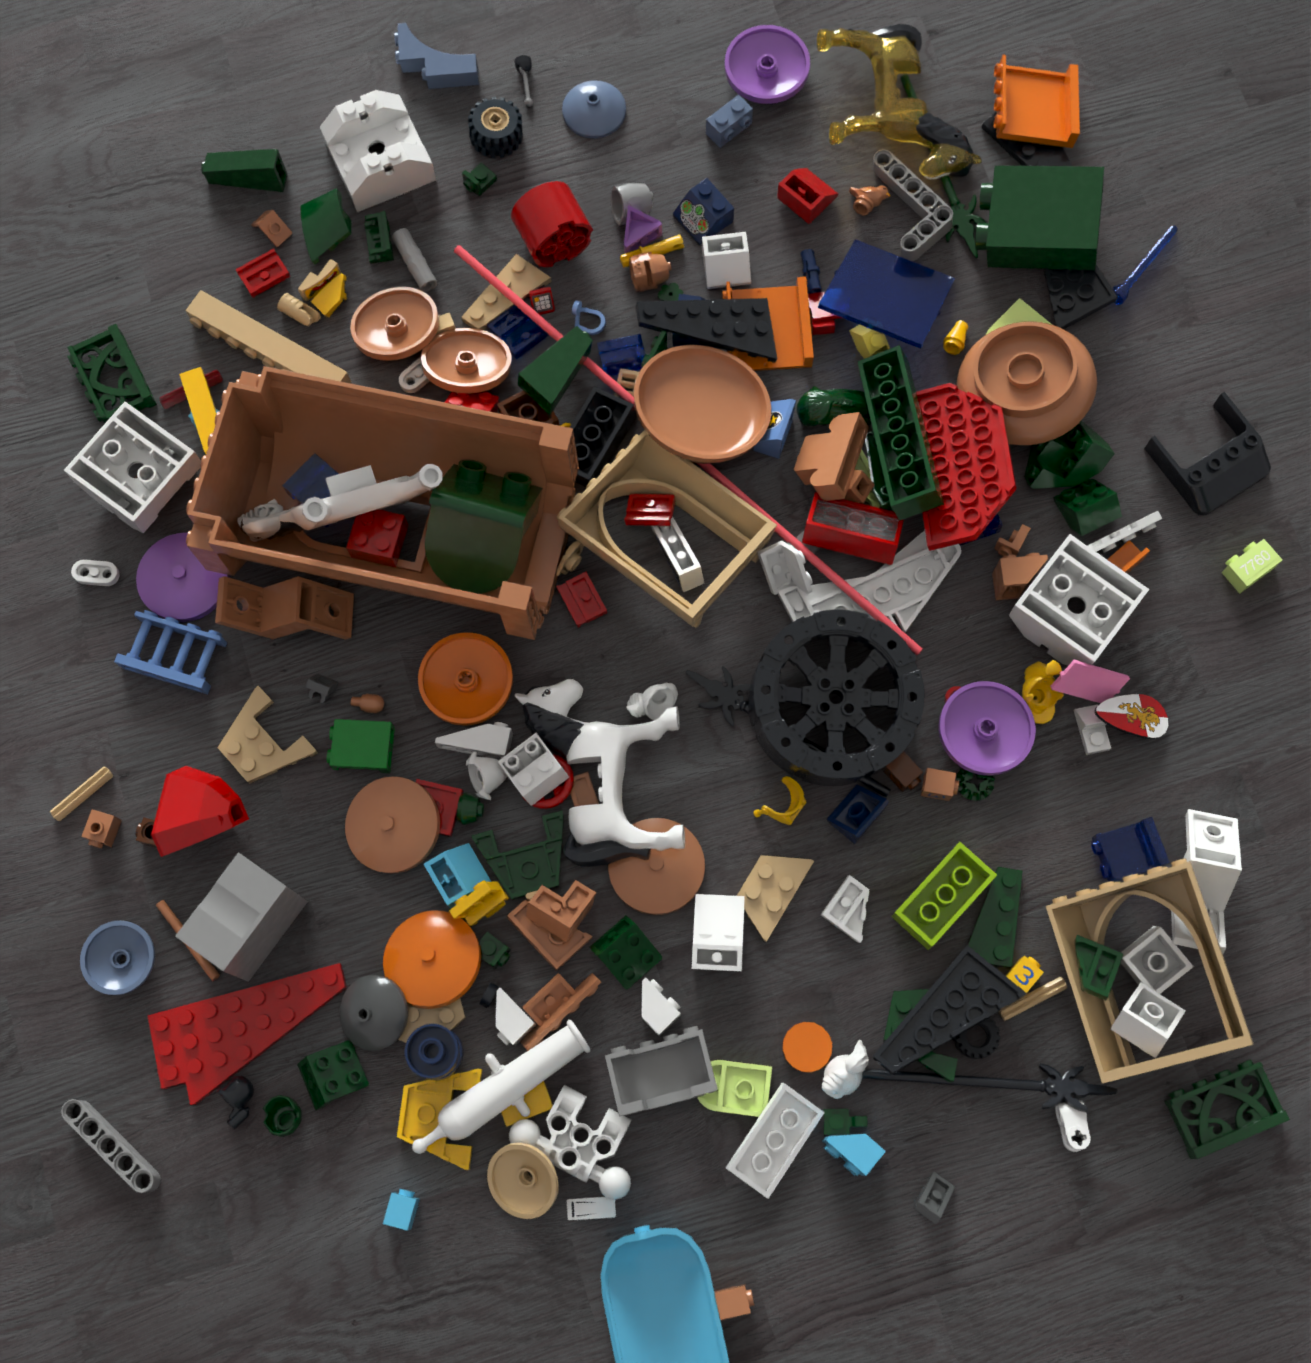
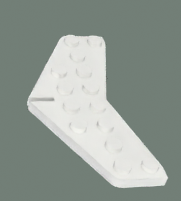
M924 529L921 534L895 555L892 565L884 564L880 569L868 576L846 579L845 581L897 626L892 617L895 616L902 631L906 633L959 559L961 547L959 544L929 551ZM833 582L811 585L812 592L808 594L797 586L787 587L778 592V596L792 622L803 616L805 618L812 616L814 612L834 609L856 611L869 615ZM871 615L868 616V618L875 620Z

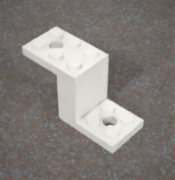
M1188 809L1185 816L1187 851L1183 859L1186 858L1187 862L1192 864L1222 954H1224L1226 949L1224 909L1242 871L1238 819ZM1171 911L1172 944L1198 949L1186 925Z

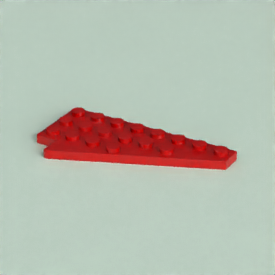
M342 964L330 965L147 1015L161 1089L186 1083L190 1105L198 1104L345 990L347 986Z

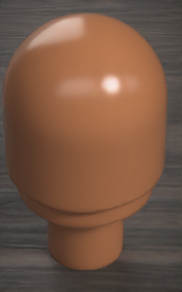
M363 694L361 697H352L351 706L360 707V710L364 712L379 713L384 708V700L379 695Z

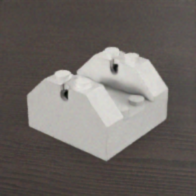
M374 90L360 96V101L353 103L352 100L339 104L334 107L320 126L326 146L357 212L436 181L433 164L398 94ZM377 143H382L385 146L382 154L377 155L376 152L372 154L369 152V147Z
M124 402L64 471L100 505L111 513H115L119 519L133 529L144 533L158 517L157 514L185 481H189L200 469L201 460L195 451L127 402ZM133 464H143L144 466L138 470V478L129 476V469Z
M1069 534L1015 604L1009 616L1024 637L1038 647L1041 644L1049 649L1047 653L1060 663L1069 666L1073 660L1093 665L1149 589ZM1073 597L1082 599L1085 603L1084 612L1080 614L1071 612L1067 606L1068 600Z

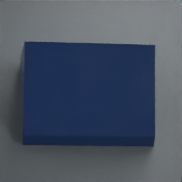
M857 784L826 820L855 844L886 809L889 801Z

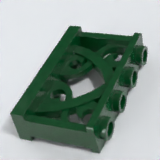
M116 323L109 326L108 330L74 346L70 345L67 347L71 354L67 357L72 367H77L79 371L76 376L80 384L86 386L87 391L84 393L90 404L94 403L96 409L93 412L99 422L103 421L106 423L114 412L117 411L118 408L112 411L105 409L107 401H112L111 406H115L116 398H120L119 407L126 402L125 398L136 397L139 398L128 404L139 410L157 405L131 349ZM105 344H108V345L103 349V351L99 348V347H101V346H103V345H105ZM90 351H95L99 354L97 358L93 355H87L91 358L89 363H84L82 360L83 355ZM115 356H120L118 362H113L109 358L112 357L114 360ZM106 363L117 369L128 368L120 376L118 388L108 387L99 383L100 374ZM86 370H91L90 377L88 376ZM128 379L132 380L130 385L125 384L126 389H124V382ZM97 392L103 394V395L100 397V399H99V397H98V395H97Z
M1251 1059L1238 1064V1070L1230 1073L1229 1069L1214 1074L1216 1079L1207 1082L1205 1078L1193 1083V1089L1185 1092L1181 1088L1169 1093L1170 1098L1164 1102L1186 1145V1151L1190 1159H1199L1290 1120L1286 1111L1283 1110L1261 1062L1253 1063ZM1247 1075L1253 1076L1258 1081V1089L1253 1096L1247 1094L1252 1089V1082L1247 1087L1242 1084V1079ZM1234 1079V1087L1221 1085ZM1207 1091L1203 1100L1196 1096L1197 1094ZM1218 1094L1228 1095L1243 1102L1235 1114L1237 1128L1232 1129L1222 1119L1209 1118L1212 1104ZM1262 1094H1264L1273 1113L1269 1114L1262 1104L1257 1101ZM1190 1100L1194 1103V1109L1187 1110L1191 1114H1198V1120H1190L1183 1116L1181 1107L1185 1101ZM1249 1106L1251 1109L1247 1112L1251 1114L1252 1118L1250 1121H1245L1242 1114ZM1208 1123L1219 1124L1221 1132L1215 1134L1213 1132L1215 1126L1208 1127ZM1187 1125H1197L1200 1144L1196 1145Z

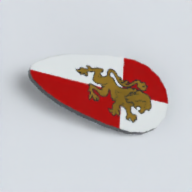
M1130 694L1109 698L1100 703L1094 710L1097 718L1110 727L1141 738H1159L1166 733L1168 728V717L1165 709L1157 700L1144 694Z

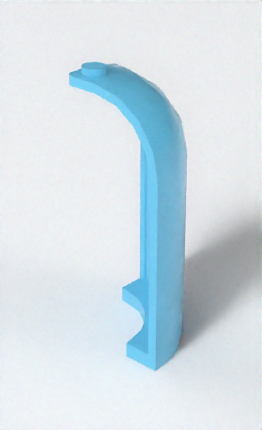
M645 1225L634 1228L635 1234L624 1236L613 1242L604 1256L601 1270V1288L615 1363H729L710 1271L702 1250L691 1236L677 1228L650 1230V1226Z

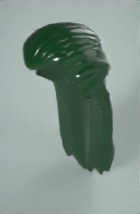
M812 387L802 395L797 404V416L805 426H826L838 415L857 412L861 414L867 425H871L865 393L859 390H820L817 387Z

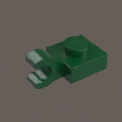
M823 1109V1112H825L823 1114L824 1135H850L849 1127H868L867 1116H849V1109Z

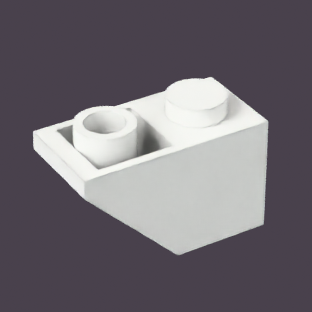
M645 978L642 981V1019L660 1037L681 1016V1013L678 1011L681 1007L671 997L666 999L660 993L663 988L654 979L649 981Z

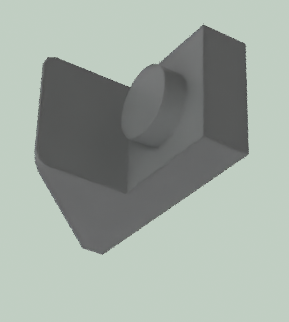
M933 1172L914 1200V1209L936 1224L941 1219L955 1186Z

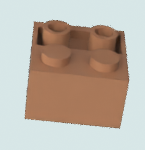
M1030 553L1024 557L1006 555L1000 558L992 573L996 600L1020 598L1041 572L1048 560V556Z

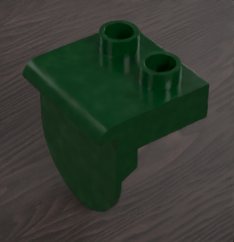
M461 460L458 465L453 464L443 476L441 483L431 493L429 500L431 508L425 536V553L433 572L448 586L476 594L487 593L502 586V582L507 581L514 572L522 538L538 513L543 488L531 485L532 479L525 474L506 472L504 477L486 473L487 467L481 462Z

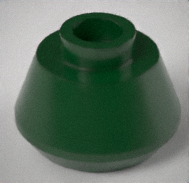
M465 792L459 797L457 819L462 825L477 822L479 817L484 815V803H480V798Z

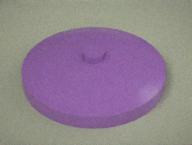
M760 25L749 28L737 35L726 51V78L735 92L747 100L762 104L785 101L797 94L808 79L810 69L808 49L795 33L786 28L775 25Z
M188 533L172 534L157 541L147 550L138 566L136 575L138 593L144 604L163 619L171 617L179 622H190L208 615L217 607L219 578L223 576L230 578V575L208 571L203 567L187 547L186 537Z
M990 681L970 683L955 691L943 706L938 723L940 741L948 756L963 769L986 776L1003 774L1017 767L1031 751L1036 733L1035 720L1026 701L1011 688Z

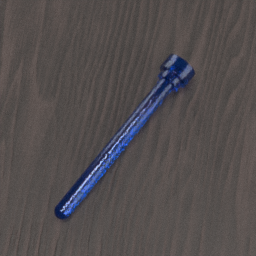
M1171 225L1126 280L1112 288L1117 295L1115 304L1122 305L1128 298L1130 287L1178 230L1177 226Z

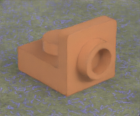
M1022 524L1019 531H1013L1009 541L999 538L994 549L1003 557L1006 555L1017 556L1031 528Z

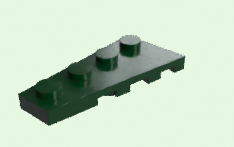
M997 867L995 871L997 876L990 884L968 946L992 966L1012 968L1022 870Z

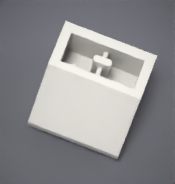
M746 232L702 237V255L707 289L726 287V282L729 281L730 287L751 284Z
M537 733L533 734L498 761L515 787L531 806L569 778L568 774Z

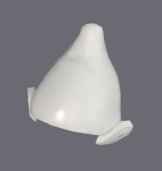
M474 751L466 761L471 783L478 797L491 800L489 794L498 788L508 776L499 765V760L491 757H476L477 753Z

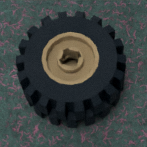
M491 97V100L485 98L482 99V103L477 102L475 108L470 110V115L468 116L469 138L477 152L482 151L483 156L490 155L491 158H495V156L504 158V154L509 156L513 154L512 149L516 151L519 148L523 136L522 115L519 113L517 106L513 107V102L510 100L505 102V98H500V100L496 99V97Z

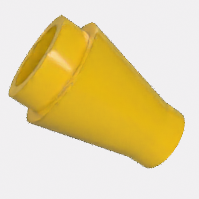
M957 321L944 338L943 348L949 354L956 355L964 350L968 329L966 322Z

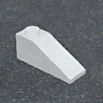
M495 722L494 725L485 724L437 737L435 743L441 749L472 754L475 751L479 756L502 759L510 751L513 732L507 724Z

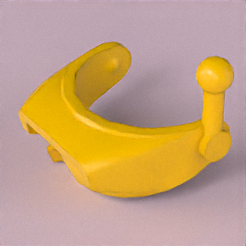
M783 777L782 782L787 786L791 794V804L785 813H779L763 805L761 807L762 810L756 809L753 812L754 816L760 817L762 814H765L781 823L791 825L806 804L801 786L791 777Z

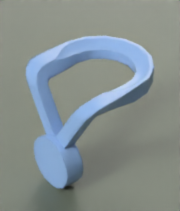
M576 300L574 302L572 314L575 315V327L578 326L589 335H596L602 332L606 325L604 315L598 310L582 307L581 301ZM580 312L597 315L601 319L599 327L588 329L579 324Z

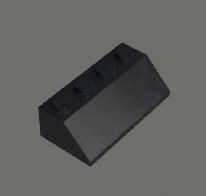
M595 386L570 426L574 432L579 464L575 482L584 487H587L592 478L597 479L604 466L610 463L637 417L634 404Z

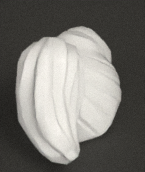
M666 682L650 686L643 694L634 693L627 702V710H629L632 716L637 718L646 714L651 720H656L667 708L674 706L678 696L677 688L673 683Z
M861 1040L857 1042L854 1051L850 1055L837 1056L827 1064L824 1070V1078L822 1079V1089L829 1096L839 1099L842 1096L853 1093L859 1087L863 1071L869 1063L866 1048Z

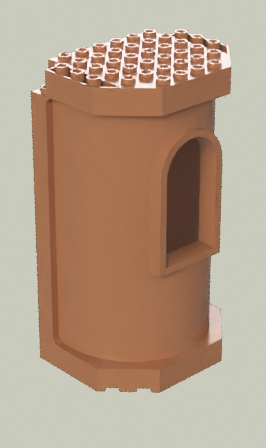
M267 366L263 367L261 374L242 371L240 379H237L236 383L229 382L227 390H224L222 394V406L220 412L218 411L215 416V428L208 438V450L201 459V472L194 481V494L192 500H189L187 503L186 512L194 524L192 531H189L187 534L186 544L208 571L234 576L247 561L500 614L507 634L535 640L536 631L541 628L544 622L542 614H548L558 579L556 570L564 556L569 536L567 532L560 528L557 515L564 507L568 508L571 505L576 493L574 486L579 464L573 428ZM461 460H475L487 467L486 473L504 477L506 472L522 473L532 479L531 485L543 488L538 513L522 538L514 572L507 581L502 582V586L481 594L454 589L440 580L433 572L425 553V536L430 510L415 562L398 559L396 568L351 558L346 548L317 542L308 537L304 530L301 532L294 531L280 538L276 537L271 540L263 539L253 542L248 535L241 531L237 520L242 514L246 515L250 510L254 511L255 507L267 504L273 499L283 507V511L289 510L305 503L307 499L314 497L318 493L327 490L328 486L325 478L371 465L376 483L402 476L411 477L427 464L438 466L442 471L443 478L453 464L458 465ZM433 489L410 499L408 502L428 505L431 508L429 500Z

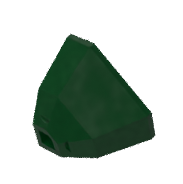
M1080 421L1074 428L1056 439L1033 444L1024 477L1033 489L1077 486L1099 474L1115 453L1102 437L1091 427Z

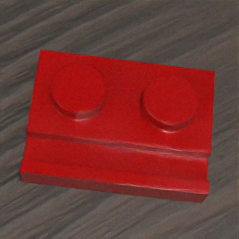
M274 249L235 269L252 298L291 277Z
M630 494L626 509L627 514L624 518L625 524L671 526V518L673 517L676 501L675 495Z
M587 572L565 581L566 583L556 586L577 628L581 627L580 625L584 623H589L607 614V609Z

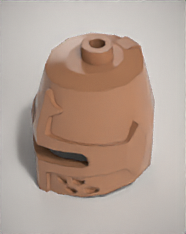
M647 252L629 258L630 275L636 292L658 288V285L669 279L671 264L666 261L662 254Z

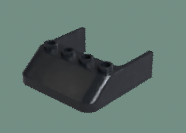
M1225 392L1220 394L1213 406L1237 435L1236 438L1186 469L1181 468L1156 436L1151 437L1144 448L1193 512L1202 516L1208 515L1264 479L1271 470L1261 436Z

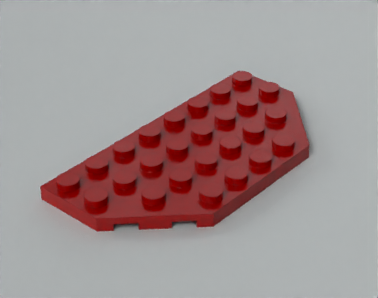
M952 383L917 391L944 505L922 512L927 547L931 551L976 540L1017 488L1002 407L995 404L991 405L973 393H966L958 389Z

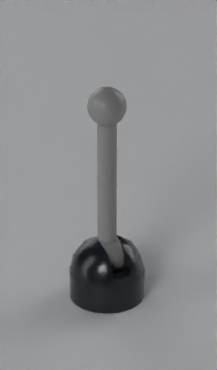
M522 55L515 58V68L517 72L523 74L526 94L525 105L531 107L533 100L530 98L527 73L532 69L531 57Z

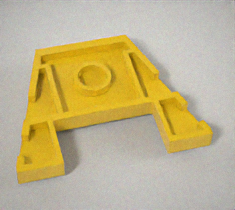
M482 1069L453 1074L444 1080H426L404 1085L397 1137L413 1145L415 1140L423 1139L434 1131L439 1124L438 1115L440 1111L453 1099V1091H467L481 1082ZM443 1137L427 1147L426 1151L462 1169L470 1170L472 1146L447 1144V1137Z

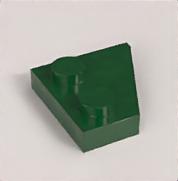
M1077 935L1074 944L1081 990L1106 1001L1123 953Z

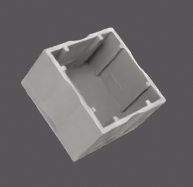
M238 852L208 895L198 905L175 937L222 971L249 982L308 901Z

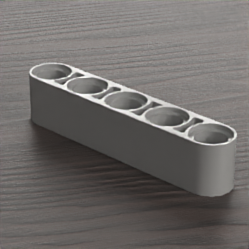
M72 1099L63 1105L61 1110L63 1119L133 1190L147 1193L153 1192L159 1187L161 1182L159 1173L90 1103L84 1100ZM76 1105H79L81 1108L80 1115L77 1118H75L73 1115V1109ZM96 1122L98 1125V1131L96 1132V1134L92 1135L90 1132V1126L92 1123ZM113 1139L115 1149L110 1153L107 1150V1143ZM128 1156L133 1161L132 1167L129 1170L124 1166V1161ZM145 1174H148L150 1184L145 1188L141 1180Z

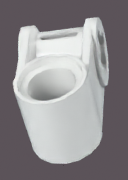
M1067 1102L1059 1103L1055 1106L1064 1146L1071 1152L1085 1149L1090 1143L1086 1112L1071 1107ZM1074 1135L1081 1137V1142L1072 1141L1071 1137Z

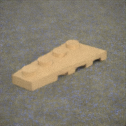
M517 254L497 275V278L522 300L527 296L530 297L529 291L536 290L543 285L546 286L551 282V277ZM490 284L461 318L471 328L485 330L499 320L502 314L517 306Z

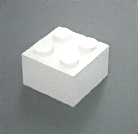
M1158 926L1151 927L1121 952L1123 957L1120 963L1138 985L1143 983L1159 994L1194 967L1175 944H1172V940L1166 932Z
M1140 983L1115 1020L1111 1030L1156 1058L1184 1015L1185 1010L1145 984Z

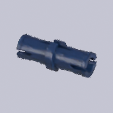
M813 249L803 250L800 254L804 267L802 273L803 277H806L808 294L822 292L819 279L820 268L816 264L815 251Z

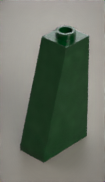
M278 149L207 153L206 159L201 165L202 174L205 176L208 184L284 192L288 175Z
M578 326L574 327L518 373L517 385L549 415L554 411L591 353L593 342L591 336L586 331H582Z

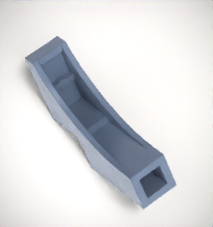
M406 23L398 24V33H394L396 46H399V51H395L396 63L401 65L402 73L422 71L423 81L427 80L429 89L479 85L476 54L457 55L434 50L421 43L411 33Z

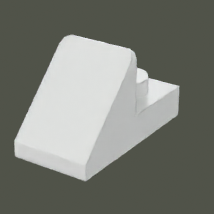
M1098 704L1074 709L1086 755L1111 749L1105 728L1106 724L1097 718L1094 713Z

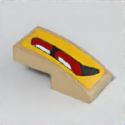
M330 259L318 276L312 272L309 273L298 288L303 300L313 299L330 281L341 274L337 262Z

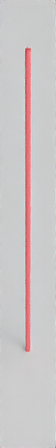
M460 245L454 249V252L555 341H559L563 337L558 330ZM587 357L583 365L623 400L634 404V397ZM696 463L712 478L777 524L774 532L787 543H791L797 550H800L806 560L876 621L879 620L893 629L916 656L920 654L923 650L921 646L712 464Z

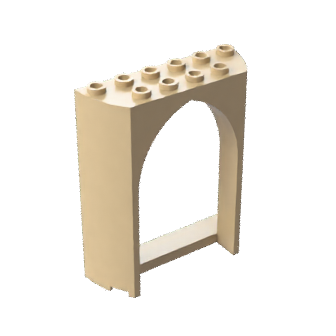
M645 430L640 435L636 434L630 441L629 446L626 449H621L611 464L607 463L604 466L597 479L592 478L586 490L582 494L580 492L576 494L571 505L568 508L564 507L557 515L558 524L561 529L695 628L700 625L704 612L752 560L756 563L759 560L757 551L762 550L769 543L777 524L689 460L675 456L663 449ZM630 494H674L676 506L728 542L740 553L699 598L691 604L630 559L617 547L605 526L603 517L605 502Z
M1186 858L1172 862V867L1162 868V866L1147 870L1148 875L1145 876L1144 874H1132L1123 877L1124 882L1122 883L1120 881H1110L1100 884L1099 890H1090L1089 888L1075 892L1076 897L1067 899V896L1052 899L1053 904L1046 906L1102 1084L1253 1045L1192 864L1187 862ZM1131 895L1153 899L1169 908L1182 920L1194 938L1228 1040L1136 1063L1129 1041L1111 1030L1112 1025L1120 1014L1112 988L1106 1001L1081 990L1074 944L1076 936L1080 935L1104 945L1106 930L1113 914Z

